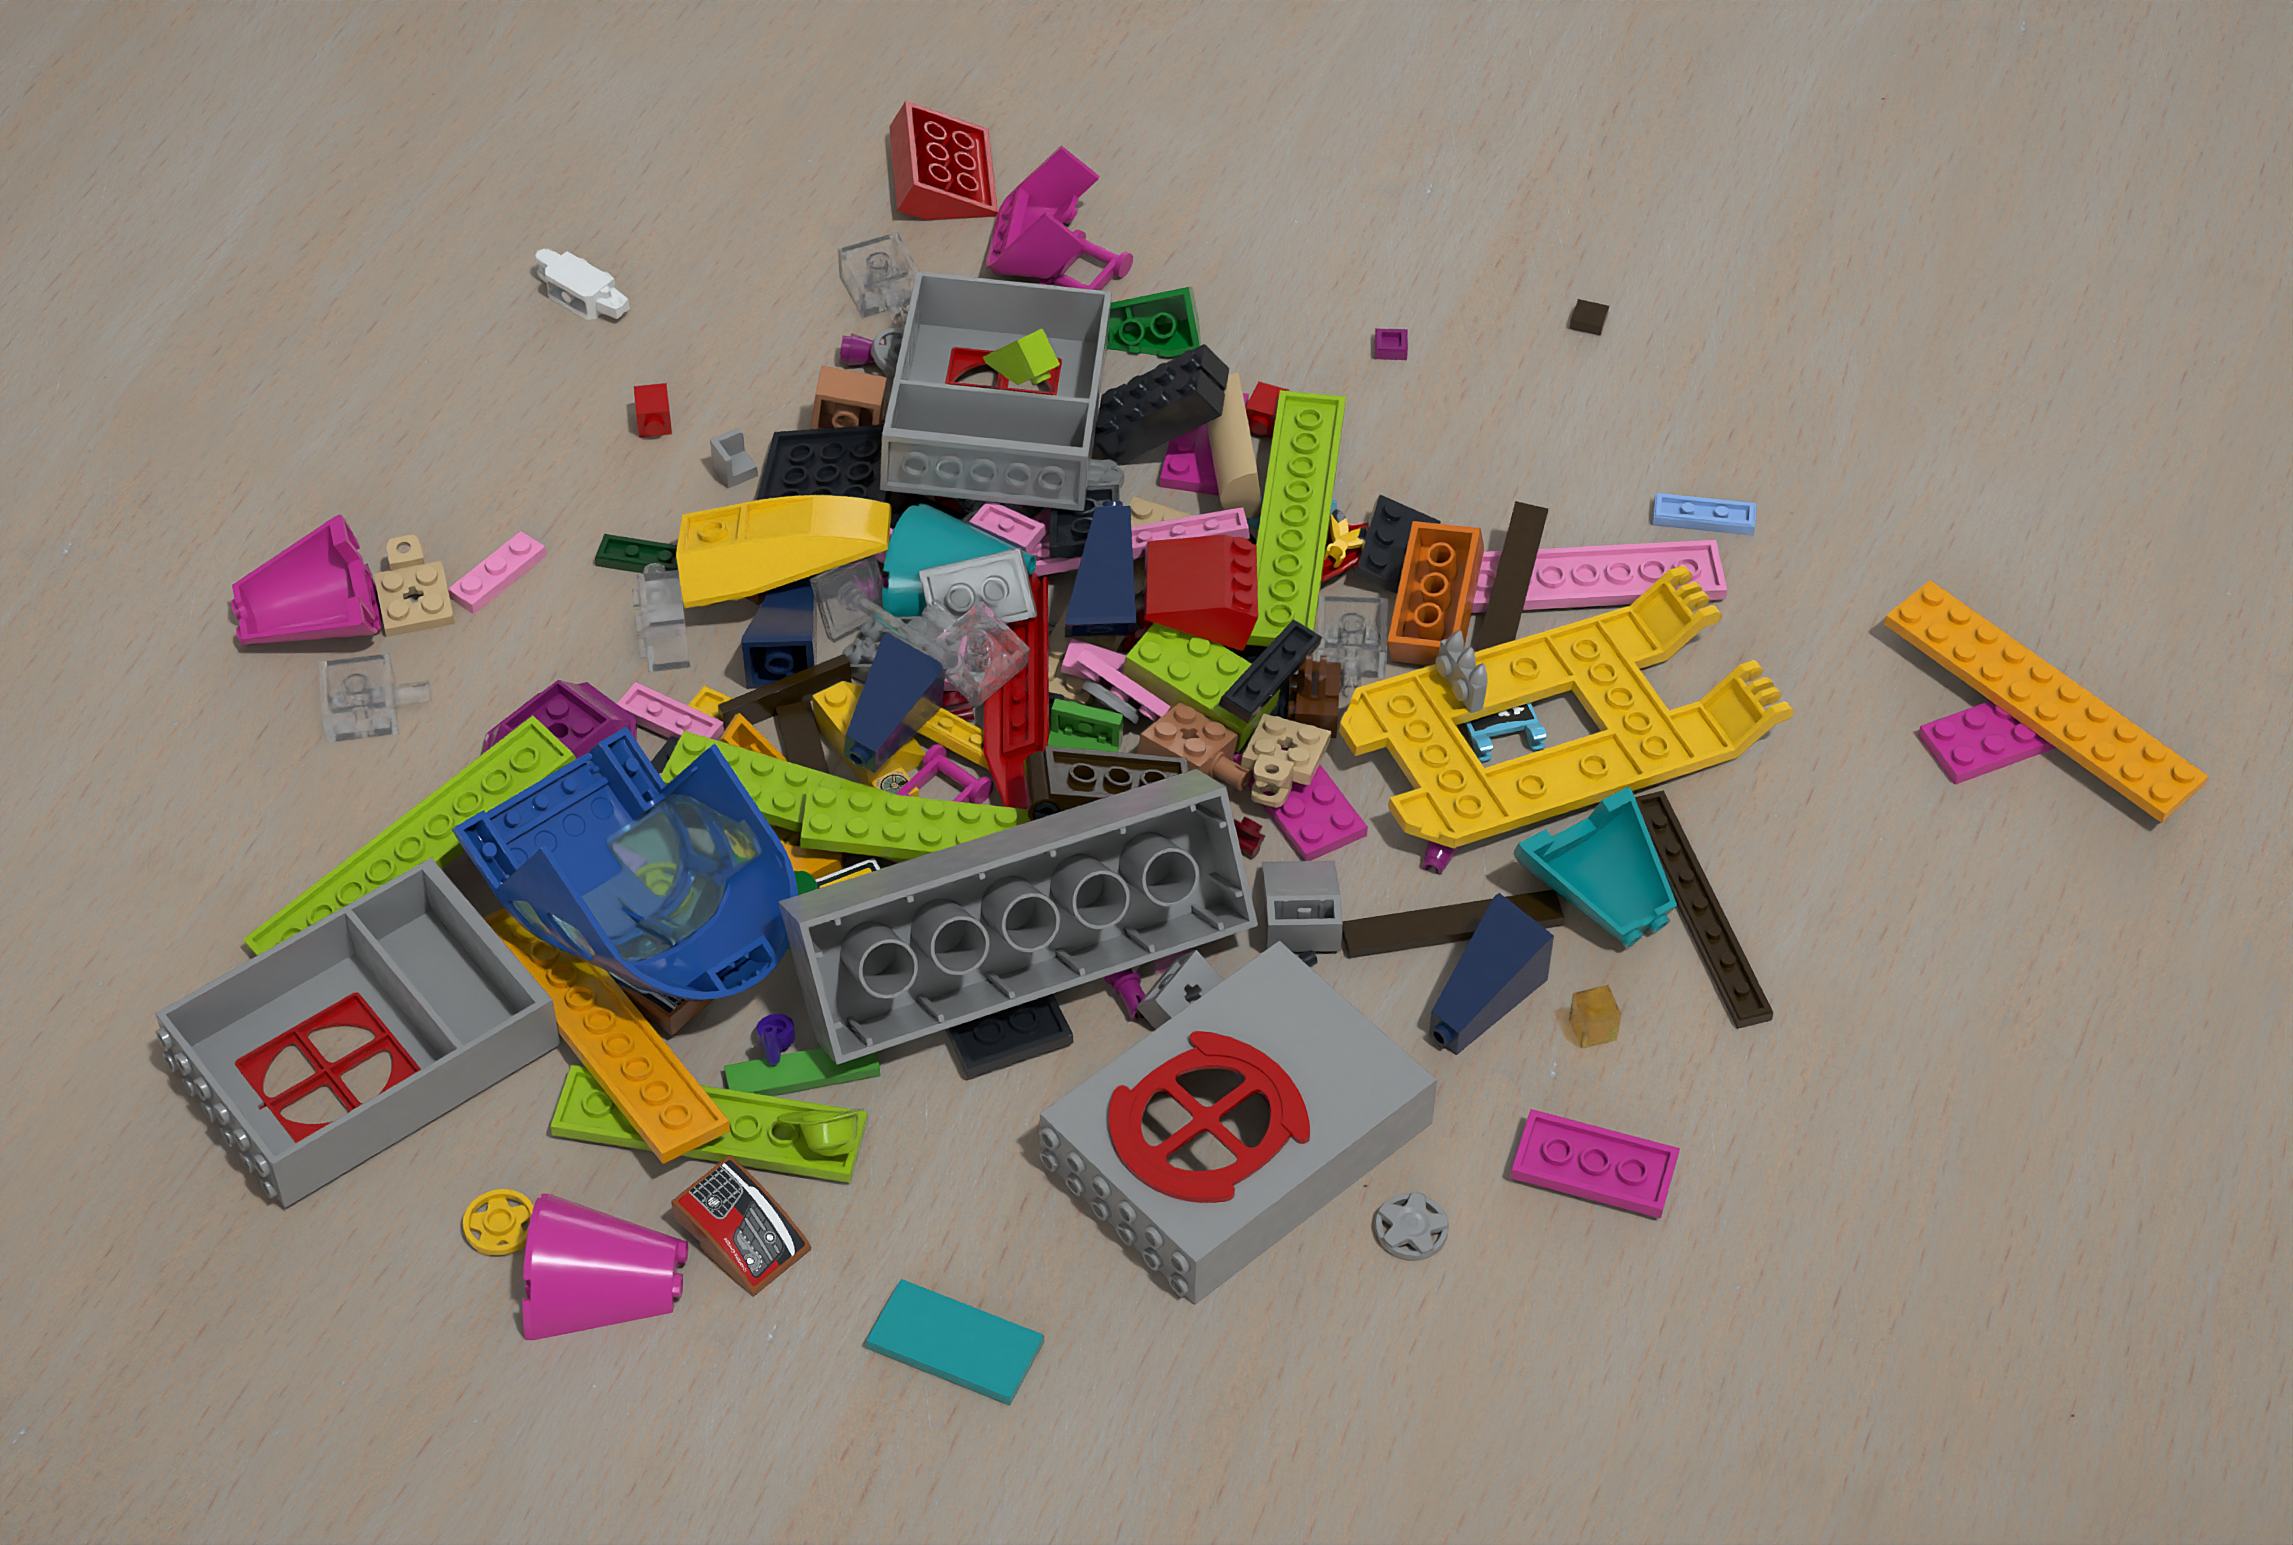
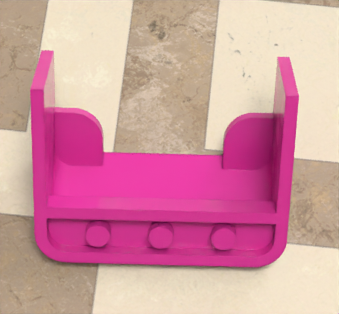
M1061 145L1019 184L1001 204L985 266L996 275L1044 279L1051 276L1057 277L1065 268L1066 263L1085 246V242L1066 228L1063 223L1068 224L1074 219L1078 212L1076 208L1078 198L1099 180V175Z

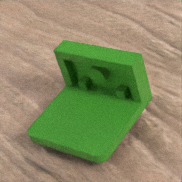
M1055 698L1051 708V733L1048 746L1119 752L1123 741L1124 714Z

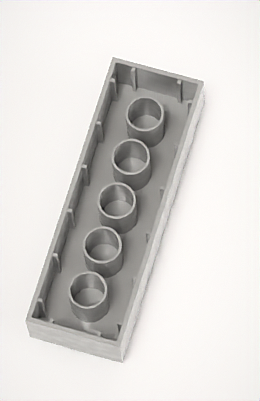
M1198 769L778 902L815 1041L836 1064H841L1258 926L1226 786Z

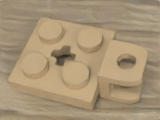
M414 534L390 538L386 545L390 570L373 573L386 637L455 624L442 560L425 563L420 541ZM402 545H407L410 547V550L400 553L398 548ZM411 594L422 595L418 597L417 603H411L410 599H406Z
M1263 714L1242 756L1241 766L1252 770L1255 779L1251 791L1252 801L1278 808L1287 800L1292 789V781L1310 786L1330 743L1331 731ZM1281 748H1289L1288 751L1281 750ZM1272 791L1275 795L1267 796L1263 792Z

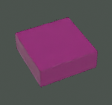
M1375 328V359L1407 360L1408 329Z

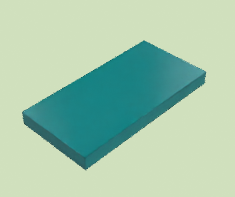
M903 1279L898 1283L866 1339L867 1349L1008 1405H1011L1044 1344V1335Z

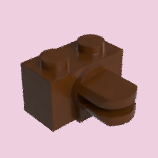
M1306 654V661L1299 667L1298 674L1291 676L1290 695H1297L1296 701L1289 700L1288 720L1331 731V738L1337 737L1341 662H1327V655H1320V661H1313V655Z

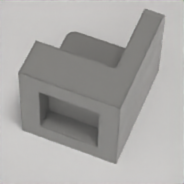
M739 428L710 439L713 468L728 488L758 476L757 466L745 451L743 433Z

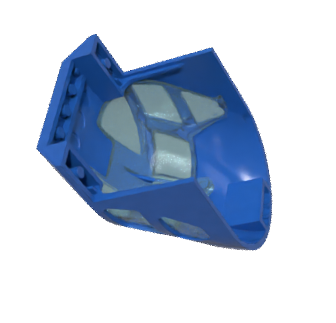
M626 726L600 741L585 755L486 813L483 810L452 829V832L495 896L523 928L538 939L615 974L637 989L693 1002L731 996L745 991L764 979L778 965L790 945L778 902L798 895L791 861L778 836L716 744L705 750L666 785Z

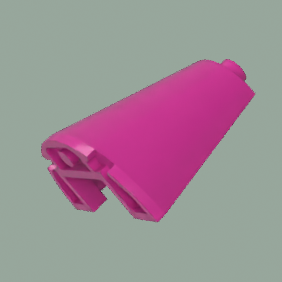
M341 514L334 516L232 585L234 599L231 600V607L237 619H241L238 620L239 627H236V634L242 646L367 636L378 633L377 630L382 628V613L368 563H363V558L357 551V549H360V545Z
M541 1194V1198H537L531 1214L524 1257L523 1280H526L525 1291L527 1298L522 1300L525 1340H538L673 1313L675 1297H682L683 1274L677 1273V1269L680 1268V1264L687 1263L688 1241L666 1235L553 1194Z

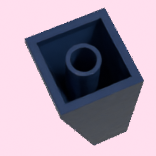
M1106 501L1102 503V506L1095 507L1065 617V637L1124 636L1135 634L1136 608L1130 506H1123L1121 501Z
M816 574L769 590L742 636L741 643L747 689H758L817 665Z
M886 632L882 636L845 736L844 756L854 765L865 767L875 773L942 707L946 665Z
M1500 893L1492 899L1431 1011L1429 1034H1431L1438 1045L1447 1047L1455 1055L1464 1050L1548 980L1554 935Z

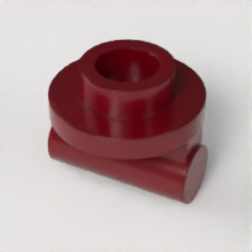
M961 691L943 694L941 708L967 722L975 720L969 696L962 697Z
M1245 816L1241 822L1234 819L1241 852L1255 858L1260 851V845L1266 837L1260 833L1263 826Z

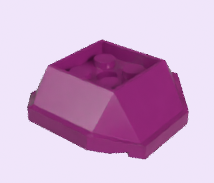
M557 680L486 733L484 753L531 716H534L578 759L588 753L600 741L626 726L637 741L636 718L588 682L573 684Z

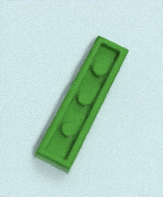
M822 1048L781 1055V1059L776 1065H770L766 1062L765 1058L724 1066L729 1090L767 1096L881 1076L876 1052L836 1064Z

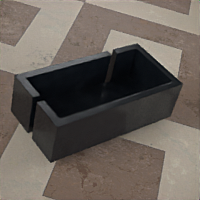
M1203 344L1193 350L1185 351L1181 356L1167 363L1159 364L1151 371L1133 377L1127 385L1124 383L1116 388L1107 390L1102 394L1094 443L1119 466L1222 416L1225 399L1223 391L1227 387L1229 367L1206 344Z

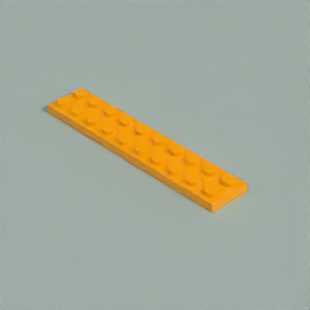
M1929 580L1886 615L1884 625L2161 823L2206 785L2209 777L2207 774L1933 581Z
M517 901L514 903L519 911L535 926L551 933L528 902ZM505 908L482 917L551 997L559 1034L662 1164L730 1132V1123L726 1116L606 970L538 939L523 928ZM554 916L558 924L576 942H582L569 924Z

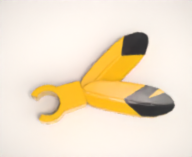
M1335 509L1330 516L1329 522L1333 544L1327 546L1324 560H1326L1328 555L1333 556L1336 559L1333 566L1337 568L1346 556V549L1362 546L1367 527L1349 532L1346 516L1340 510Z

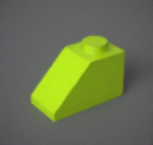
M1043 328L983 357L986 364L1016 385H1020L1028 380L1031 381L1032 385H1036L1050 378L1051 376L1048 371L1060 365Z

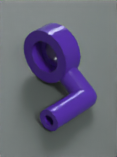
M771 1014L758 1022L756 1030L758 1042L764 1048L766 1062L770 1065H776L781 1059V1050L794 1042L795 1029L794 1022L790 1017L784 1014Z

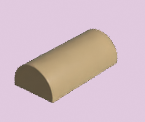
M1239 373L1228 374L1227 387L1223 391L1225 399L1222 416L1206 423L1220 502L1224 510L1243 507L1246 518L1261 517L1262 503L1258 472Z

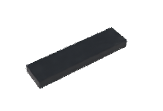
M1293 619L1220 699L1219 706L1249 724L1306 661V654H1312L1319 647L1323 637Z

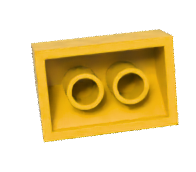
M841 681L812 695L814 717L818 728L861 783L871 787L872 781L900 767L907 773L922 766L926 753L913 736L875 773L865 767L854 765L844 756L845 736L864 686Z

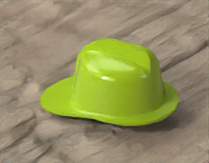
M864 1108L845 1112L826 1110L791 1112L778 1116L777 1121L799 1124L808 1146L812 1150L823 1156H834L850 1153L854 1150L857 1136L856 1114L863 1112Z

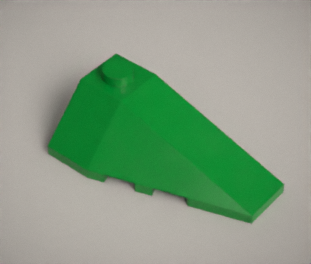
M1193 287L1111 302L1107 349L1174 357L1182 355L1187 350H1193L1201 346L1199 317Z

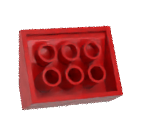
M905 100L889 126L897 211L924 220L996 217L998 206L989 129Z
M1225 534L1148 541L1145 546L1144 620L1243 651L1258 620L1257 545L1252 544L1243 537L1234 538Z

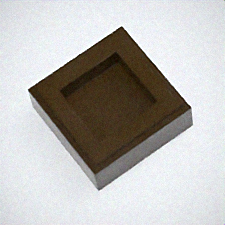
M1578 299L1570 321V329L1601 335L1609 314V306Z

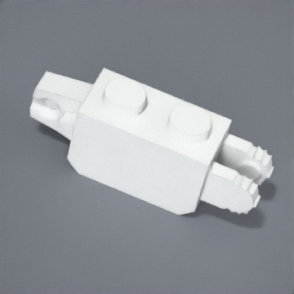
M548 248L537 250L535 261L540 266L537 274L541 280L547 283L549 299L585 320L597 319L602 314L618 319L624 312L630 309L629 299L615 288V280L609 273L597 269L583 258H578L568 251L560 255Z

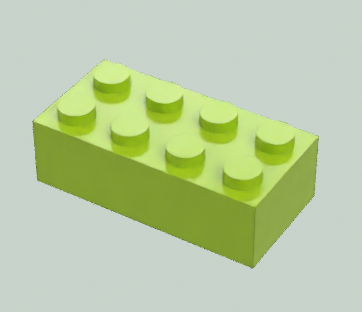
M1154 623L1125 657L1123 675L1172 708L1179 702H1182L1239 734L1235 748L1236 752H1239L1254 734L1263 714L1269 715L1276 707L1280 693L1279 689L1247 724L1220 707L1219 702L1225 692L1250 667L1251 663L1219 643Z

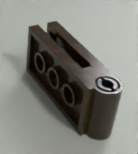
M1045 746L1044 751L1028 755L1022 764L1028 817L1030 821H1034L1188 772L1187 758Z

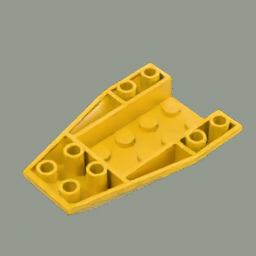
M804 495L762 499L682 514L676 559L683 604L685 608L705 607L716 602L740 600L886 551L889 548L891 506L889 503L856 497Z

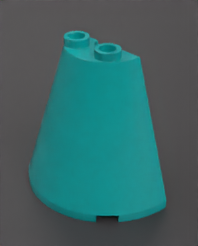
M926 504L910 506L902 514L894 528L885 557L883 571L889 572L887 577L889 586L882 589L885 617L930 616L919 575L920 570L1012 550L1017 547ZM1022 550L1029 577L1036 569V556Z
M1629 786L1601 800L1588 818L1553 836L1545 829L1518 843L1513 855L1520 865L1615 937L1625 948L1638 942L1643 937L1642 933L1648 929L1652 933H1656L1670 922L1667 915L1677 906L1646 824Z

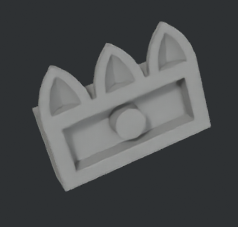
M1460 630L1455 631L1448 639L1440 642L1436 667L1442 677H1446L1453 687L1456 698L1462 701L1469 712L1472 713L1483 709L1487 689V672L1484 663L1476 666L1473 648L1468 647L1464 650L1462 632Z

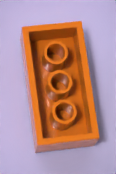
M1412 522L1387 640L1392 661L1434 665L1439 654L1440 642L1448 639L1458 630L1462 632L1465 647L1484 553L1481 528Z

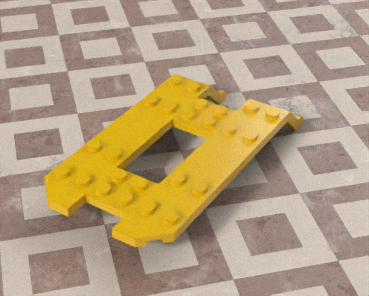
M1679 566L1669 569L1630 606L1474 652L1476 666L1484 663L1487 672V689L1483 709L1470 713L1464 703L1456 698L1453 687L1446 677H1442L1439 674L1436 664L1355 688L1350 705L1340 722L1339 733L1354 756L1387 747L1415 789L1389 798L1388 808L1404 833L1456 848L1600 802L1628 786L1632 791L1738 758L1775 724L1790 719L1794 714V710L1788 702L1775 704L1779 701L1781 693L1777 687H1774V683L1769 677L1758 679L1762 675L1763 669L1756 660L1739 664L1700 701L1671 710L1667 708L1640 669L1669 660L1700 630L1717 623L1722 617L1721 612L1715 605L1705 607L1709 602V596L1706 592L1702 591V587L1698 582L1687 584L1691 580L1692 574L1686 566ZM1755 680L1752 681L1748 686L1745 684V682ZM1572 690L1601 732L1484 768L1456 725ZM1770 704H1775V705H1771V706H1770L1768 709H1766V710L1763 708L1764 706H1767V705H1770Z

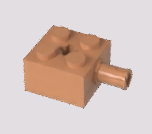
M821 366L815 393L811 429L880 425L885 423L889 405L887 400L884 399L887 377Z
M1179 702L1140 734L1137 754L1187 758L1189 771L1198 769L1214 780L1217 778L1224 780L1239 791H1242L1248 785L1252 776L1250 769H1246L1233 761L1239 734L1182 702Z

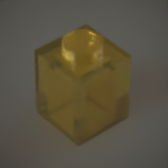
M1609 985L1573 993L1569 1021L1581 1048L1616 1041L1621 1012Z

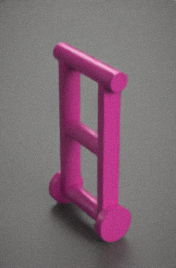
M1077 229L1073 233L1085 242V246L1066 263L1065 268L1057 277L1042 278L1038 284H1056L1062 287L1101 290L1114 275L1122 278L1128 274L1133 264V255L1125 251L1119 256L1086 240V233ZM1082 253L1108 264L1089 286L1063 274Z
M935 744L926 752L922 761L923 768L895 794L911 796L908 793L916 786L920 789L937 772L941 771L965 788L952 801L965 803L972 801L975 804H982L991 795L994 782L988 777L976 779L947 759L946 749L940 744ZM888 860L893 865L898 864L897 862Z

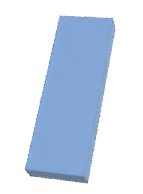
M1655 493L1653 525L1754 535L1756 503Z

